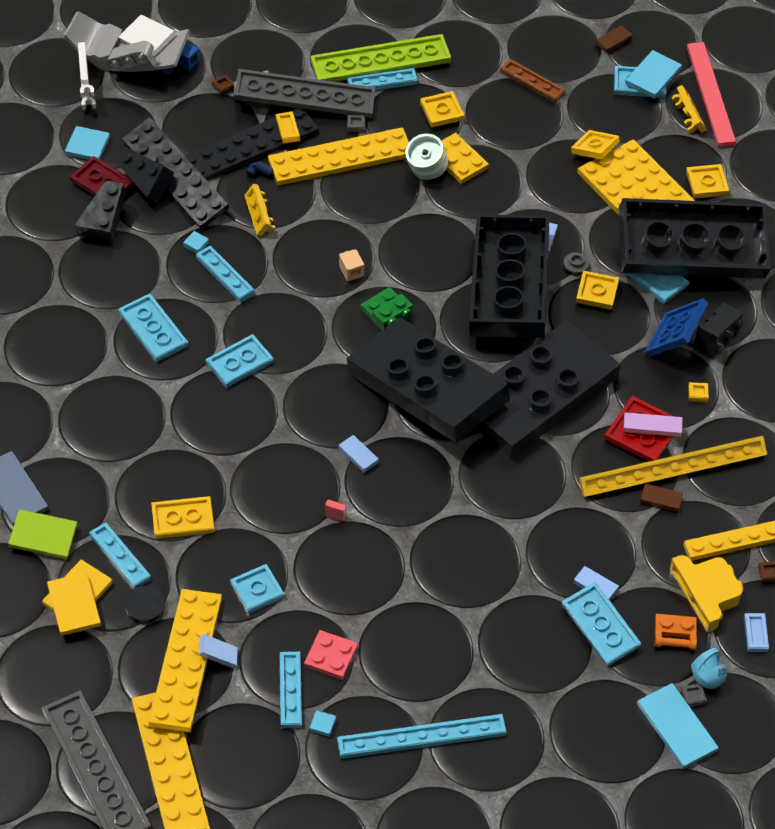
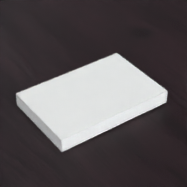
M140 15L118 38L127 45L140 41L150 42L154 47L152 55L155 57L176 36L174 30Z

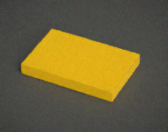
M210 496L151 503L155 539L215 533Z
M81 559L65 577L87 572L96 602L112 585L113 580ZM49 593L42 600V604L54 612Z
M87 572L47 582L61 636L101 626Z

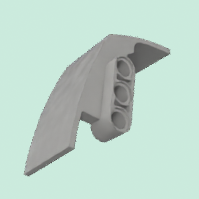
M76 12L64 37L77 51L78 43L85 42L87 60L101 70L139 72L176 67L190 31L186 29L175 32L176 36L153 57L154 47L150 42L140 41L127 45L118 38L121 35L122 29L112 24H100L83 13Z

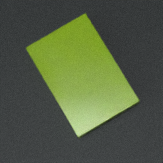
M19 509L8 546L67 559L76 531L77 521Z

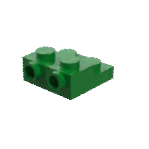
M388 287L362 303L361 310L381 330H384L399 317L404 320L408 319L413 314V305L402 294L397 295Z

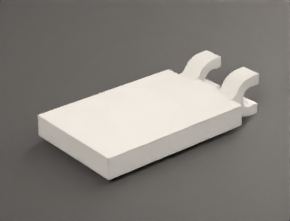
M85 42L78 43L81 76L80 96L83 98L81 102L82 110H86V105L91 104L92 108L96 109L95 99L92 98L95 97L94 88L89 85Z

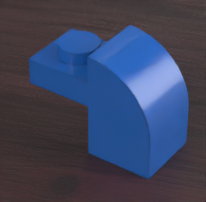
M186 42L177 65L190 70L200 61L199 48ZM175 67L162 69V72L169 74Z

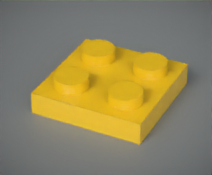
M453 91L420 99V104L431 128L464 120L465 115Z
M589 130L571 147L572 154L603 159L620 142V139L617 135Z
M721 164L687 167L686 174L693 198L729 195L728 184Z
M583 270L576 303L612 310L619 277Z

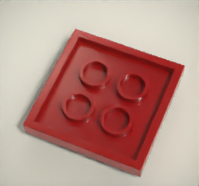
M632 396L605 433L604 439L648 462L658 460L674 436L623 432L624 413L672 415Z

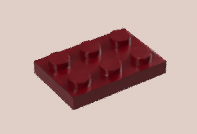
M95 156L91 157L70 176L71 182L94 196L105 181L123 183L125 192L134 186V182L128 176Z

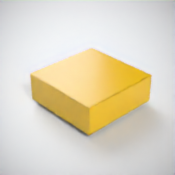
M689 382V402H708V383Z

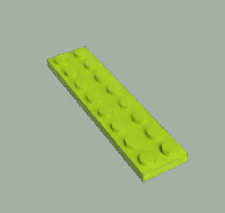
M443 34L312 55L311 63L317 80L337 82L347 80L348 77L451 63V56Z

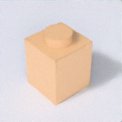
M356 249L339 254V267L347 282L364 277V263Z

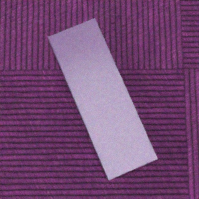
M624 413L623 432L681 437L682 417Z

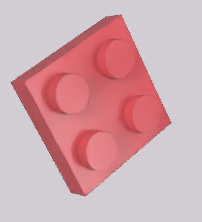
M319 630L304 662V667L343 680L358 648V643Z

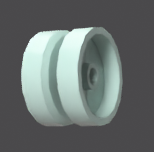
M421 134L414 137L408 143L405 150L406 158L415 176L420 179L430 180L443 174L448 166V156L440 138L432 134Z

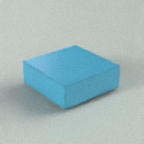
M193 231L183 244L185 248L199 253L207 246L209 239Z
M316 710L310 725V732L330 737L336 716Z

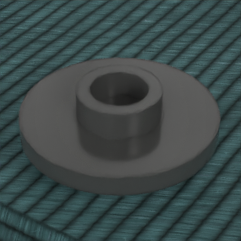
M570 253L564 258V267L571 273L580 274L583 273V270L586 271L588 269L589 260L584 254Z

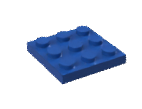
M702 298L666 312L645 353L651 357L688 344L692 339L691 336L694 330L698 327L700 318L705 314L708 302Z

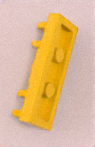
M683 85L677 87L680 94H675L672 99L674 102H677L675 105L678 109L685 105L683 108L687 117L691 116V118L684 121L688 131L693 133L698 128L703 133L707 129L689 93Z
M252 184L244 196L256 235L263 236L266 231L273 232L276 226L271 225L274 220L268 217L265 206L267 199H263L265 193L260 191L257 184Z

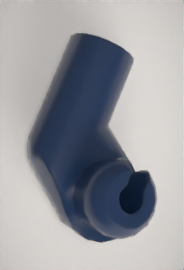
M258 161L247 166L246 174L252 177L254 174L262 172L270 176L273 168Z

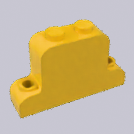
M684 555L672 558L670 570L708 633L717 629L719 621L723 619L722 611L737 606L744 591L742 583L734 575L733 568L720 557L697 565L693 564Z

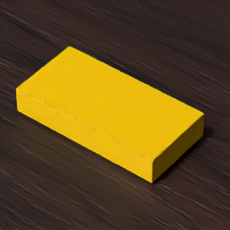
M293 111L276 114V121L283 144L300 141Z

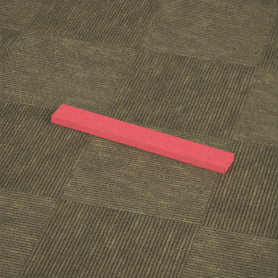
M704 42L687 44V51L717 146H734L736 142L705 44Z

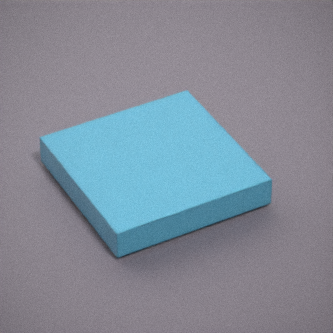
M76 126L65 149V155L86 160L93 156L100 159L109 141L110 133Z
M267 564L230 579L232 587L248 614L285 598L284 592Z

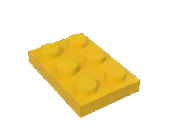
M457 133L441 141L448 156L446 170L460 184L489 169V163Z

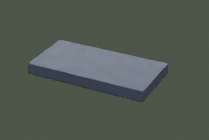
M10 451L0 456V507L14 527L19 509L39 514L49 509L14 453Z

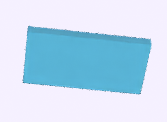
M150 293L118 309L120 316L156 362L189 346L188 341Z
M596 582L562 601L564 609L607 667L641 647V642Z
M673 683L637 701V705L682 769L718 751L719 747Z

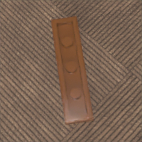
M509 59L500 68V73L553 103H556L565 95L566 89L512 59Z

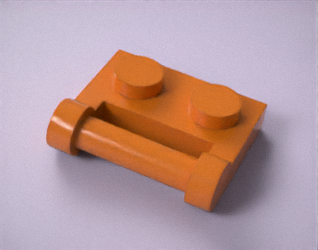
M656 614L655 647H684L696 651L697 617ZM662 636L689 638V640H686V639H674V638H663Z

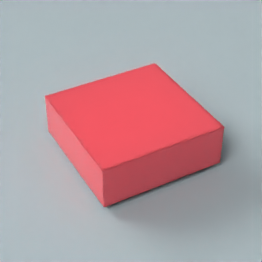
M327 500L325 516L344 522L346 518V505Z

